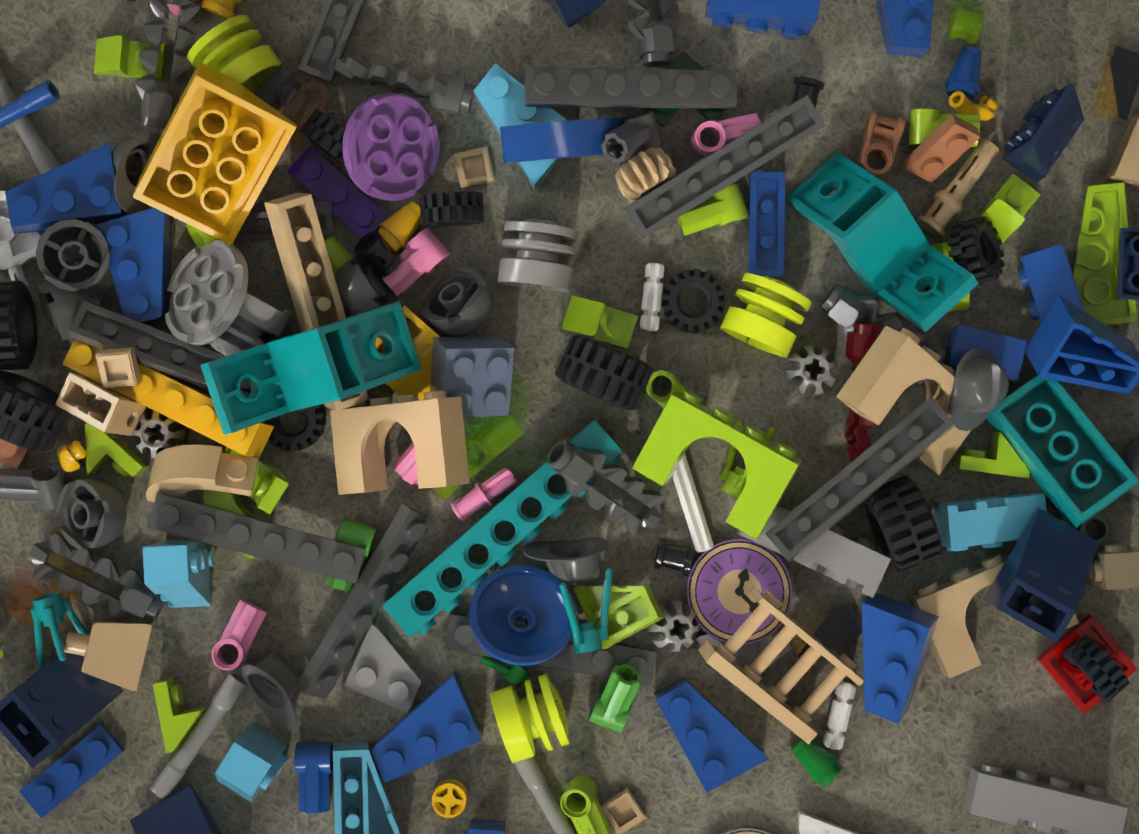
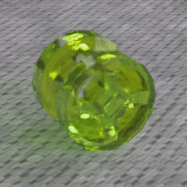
M956 4L950 16L946 38L949 40L961 38L965 39L967 44L975 45L982 30L984 10L975 9L974 11L965 10L963 5Z

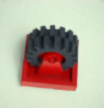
M1090 614L1064 634L1057 643L1055 642L1036 658L1065 695L1083 714L1101 700L1109 702L1130 684L1128 677L1138 670L1094 616Z

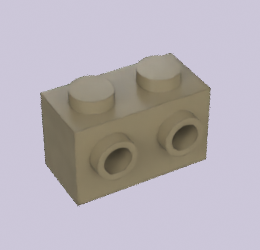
M1107 541L1102 545H1098L1086 584L1104 590L1139 588V549L1127 547V544L1124 543L1115 544V541Z

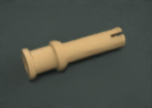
M984 138L979 140L978 146L975 147L965 163L960 167L946 189L936 192L934 195L935 201L924 216L920 215L916 220L918 225L933 236L943 238L945 235L944 229L955 214L959 215L962 212V201L979 180L993 158L1000 152L994 143Z

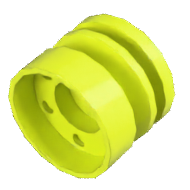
M238 15L218 24L205 33L192 46L187 55L194 68L201 62L234 79L252 93L283 65L269 45L258 46L262 36L257 29H253L254 25L247 15Z
M745 273L741 283L754 292L737 289L735 296L746 303L747 307L742 309L730 306L720 329L745 343L747 341V344L762 351L787 358L797 336L784 327L786 322L802 325L805 318L792 310V308L807 312L812 302L798 293L795 288L780 280L768 276Z
M547 673L538 676L542 692L536 693L530 679L525 680L526 697L521 699L512 685L490 692V700L497 725L512 763L534 757L535 746L533 739L539 737L548 751L553 750L550 734L556 732L562 747L570 744L568 717L559 691L552 684Z

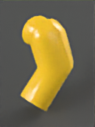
M961 91L954 92L949 97V105L958 114L980 115V120L982 121L992 119L995 116L994 111L998 108V102L993 98L989 99L987 96L981 97L979 104L973 103Z
M73 441L70 445L64 444L57 450L59 463L67 472L78 470L80 468L78 460L83 459L87 455L84 446L82 447L80 441Z

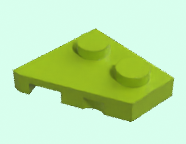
M603 586L574 587L573 589L588 623L595 622V627L598 629L600 625ZM611 586L607 625L609 639L601 641L603 649L613 646L664 618L650 586Z

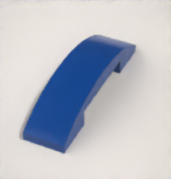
M624 118L571 120L500 127L503 162L514 163L604 155L601 144L605 140V135L625 124Z

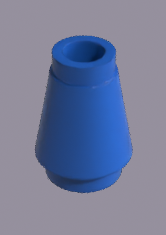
M973 46L961 48L960 54L945 83L947 88L946 94L949 97L954 92L961 91L972 101L975 94L979 93L982 55L980 49Z

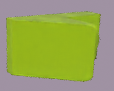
M124 35L98 38L96 42L94 74L131 78L147 75L148 73L138 59L141 49L150 47V42L130 41ZM159 43L157 67L154 75L155 80H164L167 45Z
M1013 173L978 217H986L987 221L990 220L993 223L992 229L996 228L998 232L997 240L1001 239L1003 244L1026 220L1024 215L1041 194Z
M572 295L561 329L628 349L638 316L606 306L602 302Z
M89 423L85 424L86 469L88 475L96 474L110 457L114 460L111 463L113 468L125 477L129 475L132 477L141 476L149 467L144 460L115 434L103 432Z
M992 432L989 459H986V451L965 449L964 456L954 455V469L1030 478V470L1001 432Z
M258 460L252 496L248 497L255 500L257 507L268 514H271L289 485L283 471Z
M168 677L153 683V690L165 752L171 753L182 744L207 706L180 711L179 705H183L182 688L180 684L175 685L173 677Z

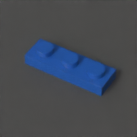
M752 171L749 173L748 273L772 278H783L785 269V172Z
M101 724L19 792L42 819L125 751V749L108 728Z

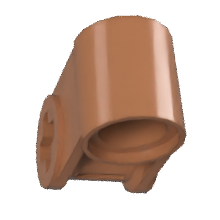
M871 109L862 134L863 141L857 165L878 179L889 171L893 165L896 150L902 138L906 118L899 117L896 120L878 115L877 110ZM867 156H878L882 161V169H872L867 163Z

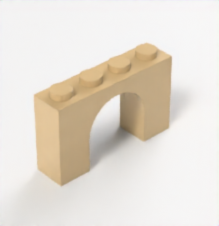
M885 326L836 397L856 414L879 426L903 391L913 383L924 380L926 400L932 396L949 415L955 370L946 364L940 365L938 362L941 357L925 346L921 348L918 345L921 339L911 331L902 328L899 332ZM954 426L915 458L914 461L933 473L940 475L971 430H958Z
M446 391L424 393L425 400H419L418 394L397 396V403L393 404L391 397L370 399V406L366 407L364 401L339 411L331 410L330 417L338 495L388 490L384 446L386 436L395 422L400 423L412 439L415 449L419 489L469 484L461 397L446 398Z
M996 554L981 561L983 567L971 572L969 568L957 570L949 574L950 581L937 585L936 581L926 583L917 588L918 594L910 597L915 608L939 616L930 645L942 674L946 677L952 678L982 665L966 627V610L970 600L979 590L993 584L1009 556L1002 558L1001 554ZM1074 614L1066 629L1079 624L1076 614Z

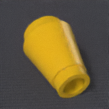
M410 201L378 225V232L382 235V241L391 251L397 252L400 248L404 249L421 223L420 207L413 201Z

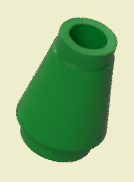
M800 739L790 750L795 754V757L814 783L817 784L819 782L824 788L843 769V766L838 762V757L813 741L807 744L804 740Z

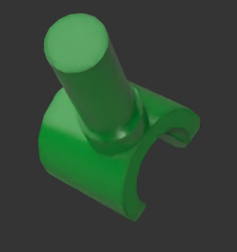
M483 656L480 661L500 672L513 685L524 683L530 676V671L526 668L524 669V666L513 665L509 669L506 665L488 656Z

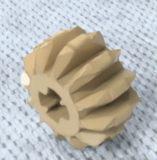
M652 147L644 152L640 151L636 156L631 157L629 161L622 164L615 174L620 192L630 203L637 201L676 176V170L672 164L673 161L667 153L665 154L662 148Z

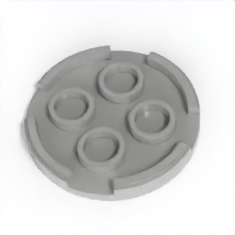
M214 240L200 249L196 247L192 249L177 266L167 288V291L171 292L169 312L165 314V319L170 332L179 340L192 345L210 343L221 336L235 320L244 302L248 286L247 263L238 248L224 241Z

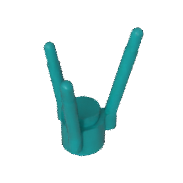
M611 567L606 568L600 625L598 629L595 627V622L578 624L565 583L559 585L573 633L572 640L575 654L602 650L601 641L609 639L607 625L613 572Z
M53 592L33 599L34 607L30 609L34 622L38 668H42L45 665L42 622L44 627L49 626L60 661L66 660V654L57 624L65 621V613L78 633L89 635L72 609L69 597L62 599L60 592Z

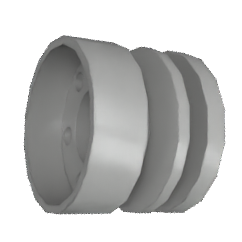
M539 219L505 222L504 232L519 236V238L503 239L502 246L517 251L516 257L500 259L497 283L520 288H527L528 283L542 285L541 290L570 292L573 267L559 263L558 258L559 256L574 255L576 248L562 245L560 241H576L578 231L564 227L556 222Z
M246 291L242 307L233 323L221 336L209 344L216 351L228 356L267 343L261 338L262 334L266 332L280 336L291 316L270 303L268 305L261 301V298Z

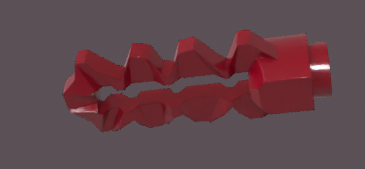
M856 322L854 323V330L847 331L845 354L846 358L852 363V373L881 334L883 325ZM849 408L844 436L847 440L846 447L849 460L852 462L872 446L867 430L876 424L856 414Z

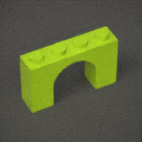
M684 390L683 393L677 391L671 394L632 469L664 486L670 481L686 449L693 441L714 437L729 442L742 455L747 475L745 486L725 522L757 540L802 462L801 459L796 457L798 452L784 443L778 442L776 446L765 440L766 434L754 426L747 425L744 428L733 422L735 417L719 407H715L713 411L701 404L703 399L691 391Z

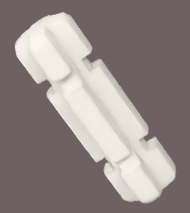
M647 263L644 276L647 278V282H644L641 307L644 313L640 318V329L644 331H657L660 320L657 313L661 309L663 284L660 282L664 278V265L660 263Z
M841 681L835 688L834 694L837 697L832 701L827 722L829 731H825L823 744L827 748L841 750L843 748L845 737L842 734L847 731L853 705L850 703V700L854 699L856 685L851 682Z

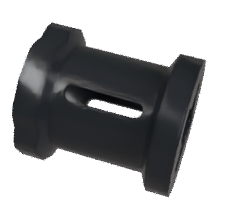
M794 77L793 84L796 88L792 104L808 95L816 108L819 92L824 89L825 83L809 77Z
M371 231L357 242L354 252L358 257H364L373 267L375 276L381 278L389 275L397 268L401 257L396 251H391L382 241V235L378 231Z
M660 538L653 568L660 569V567L681 571L683 576L688 577L693 562L695 546L689 545L687 548L667 543L666 539Z

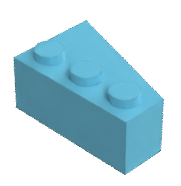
M496 63L473 91L475 99L500 137V127L567 121L551 107H525L524 86ZM560 158L517 163L535 190Z
M1037 492L933 502L934 519L939 531L941 545L947 547V551L969 550V546L982 545V548L1002 547L1003 542L1014 540L1018 542L1037 508L1047 512L1045 494Z
M169 539L142 547L144 584L154 594H161L160 599L163 602L168 601L169 608L211 606L209 566H214L215 549L213 545L192 539Z
M252 723L234 741L216 770L215 777H217V782L253 803L261 788L266 790L284 766L288 757L283 753L288 745Z
M368 742L333 743L335 834H402L381 775L370 752L371 748Z

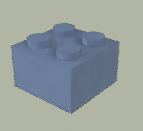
M501 336L433 337L430 392L446 391V398L461 397L463 417L509 416L514 347Z

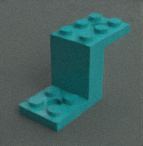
M837 151L785 198L794 210L831 236L867 290L924 332L929 330L979 284L972 273L930 246L897 190ZM833 190L836 191L832 195H829V193H831ZM933 286L929 291L922 292L925 287Z
M400 301L334 323L285 336L200 365L224 435L237 432L291 411L342 400L422 370ZM377 337L384 344L382 355L376 349L375 342ZM243 379L249 383L251 388L249 398L245 397L240 390V384Z

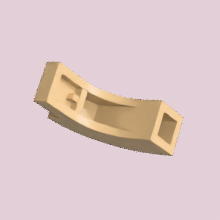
M181 445L167 448L159 452L153 460L146 491L147 501L155 502L156 495L159 492L184 499L185 493L192 490H214L252 496L258 468V458L222 453V447L212 445Z

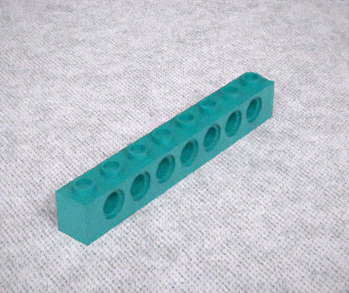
M595 419L569 441L581 450H600L607 457L604 464H619L621 462L617 456L623 451ZM547 461L382 605L409 638L416 632L423 636L437 623L433 618L442 609L447 613L454 609L463 600L459 594L469 586L475 590L488 576L486 571L492 565L497 563L500 567L503 566L516 554L512 549L522 539L528 544L542 531L538 526L548 516L554 521L568 508L565 502L572 496L566 489L561 494H555L548 488L549 478L558 473L553 470V467ZM594 469L592 477L587 481L592 486L595 483L591 479L598 473ZM585 490L578 495L579 498L585 494ZM533 497L540 501L542 510L537 516L529 517L523 513L521 504L526 498ZM500 521L511 522L515 527V535L508 540L499 538L495 532L496 524ZM474 544L484 545L489 552L488 559L481 563L473 561L469 555L470 547ZM446 568H457L462 574L461 583L454 586L447 584L443 579V572ZM423 590L430 591L435 596V605L431 608L421 607L417 602V594Z

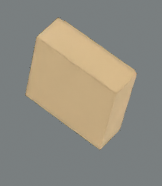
M487 146L453 154L461 189L495 181Z
M134 347L99 350L95 354L103 388L137 386L141 382Z
M628 787L600 804L615 834H623L647 818Z

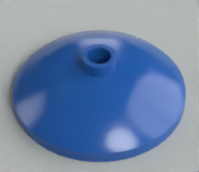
M528 565L508 566L488 575L476 588L469 609L471 630L479 645L494 658L519 666L539 664L560 653L573 634L559 587L562 582L548 571ZM568 590V593H569V595H570V598H571V601H572V605H573V608H574V611H575V615H576L575 604H574L573 598H572V596H571V594H570V592H569V590ZM522 621L527 626L525 628H518L515 626V623Z

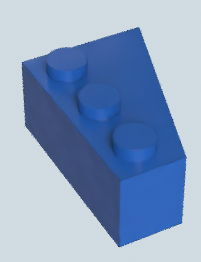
M150 208L97 224L98 230L101 231L108 243L110 252L109 268L123 315L145 325L166 320L165 314L169 312L171 292L167 291L171 280L173 217L156 208Z

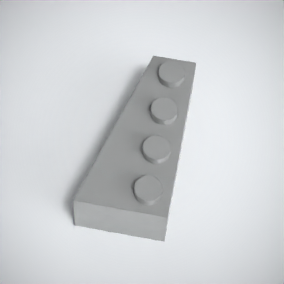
M780 500L757 540L737 529L736 533L781 554L765 533L786 517L790 511L781 508L783 501ZM836 525L793 559L872 598L891 561L890 558L876 552L878 545L861 537L858 538L857 542L845 538L846 530Z
M982 763L981 768L971 766L963 808L972 815L1013 825H1019L1020 819L1026 820V826L1050 834L1054 832V827L1060 828V832L1063 834H1123L1128 808L1105 793V787L1085 783L1084 789L1072 787V781L1054 776L1050 777V782L1037 780V774L1025 770H1016V775L1003 773V767L990 763Z

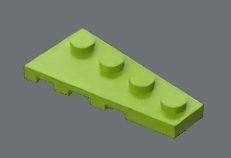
M1124 182L1088 186L1086 188L1073 276L1085 312L1105 325L1137 322L1136 301L1117 299L1119 228H1129Z

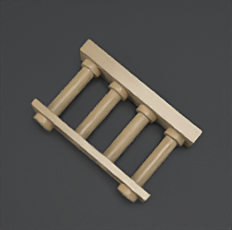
M753 586L749 592L759 603L758 607L724 645L720 643L716 647L709 640H706L698 651L706 663L809 744L818 734L810 724L813 720L811 715L846 676L861 686L864 680L856 672L859 665L844 652L840 656L835 654L781 609L784 603L772 592L767 590L762 594ZM770 614L774 615L785 626L750 666L746 664L742 668L734 661L737 658L735 654ZM797 634L810 647L776 686L771 685L767 688L760 682L762 679L761 674ZM822 655L835 668L801 706L796 705L793 709L785 702L788 699L786 695Z

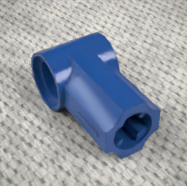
M333 742L296 743L295 772L299 773L300 812L321 813L330 810V773L333 772V761H330V752L333 749Z

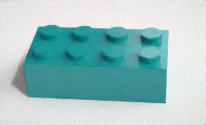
M1037 375L1005 398L986 417L992 428L996 432L1003 434L1030 470L1031 477L1070 526L1075 529L1128 492L1139 482L1057 380L1042 378Z

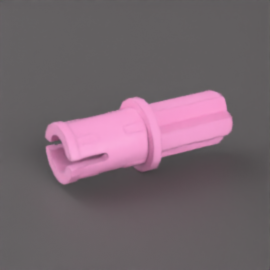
M503 468L482 484L479 482L475 483V488L450 505L457 517L464 522L486 505L492 506V500L517 484V478L511 469Z

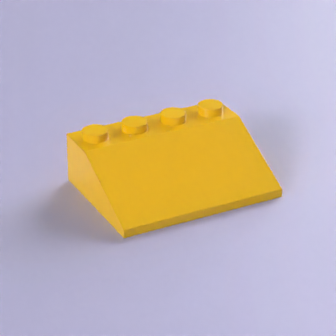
M199 62L137 181L133 198L232 245L293 135L297 124L234 79Z

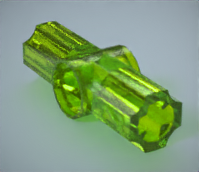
M510 414L509 416H497L466 442V450L471 445H478L485 452V458L481 464L473 465L468 462L469 479L525 434ZM462 485L436 487L433 489L445 500Z

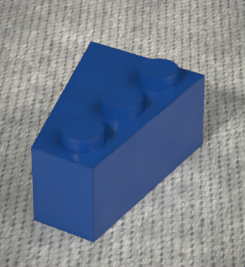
M708 0L705 18L712 19V24L720 27H732L733 23L747 25L746 29L751 32L766 33L767 29L780 30L783 37L800 39L802 34L808 35L816 23L820 0Z
M876 0L877 13L887 54L922 57L930 48L934 0Z
M110 144L103 145L5 191L13 233L22 234L44 231L47 227L60 220L78 219L90 224H97L122 217L121 208L115 199L114 193L115 173Z
M1060 295L1025 349L1038 377L1124 394H1130L1139 381V353L1133 342Z
M875 593L873 598L867 596L862 601L865 711L897 724L901 721L908 711L939 616L879 593Z
M456 670L372 746L370 752L384 783L482 741L483 731Z
M685 677L654 693L662 712L706 793L769 759L757 744Z

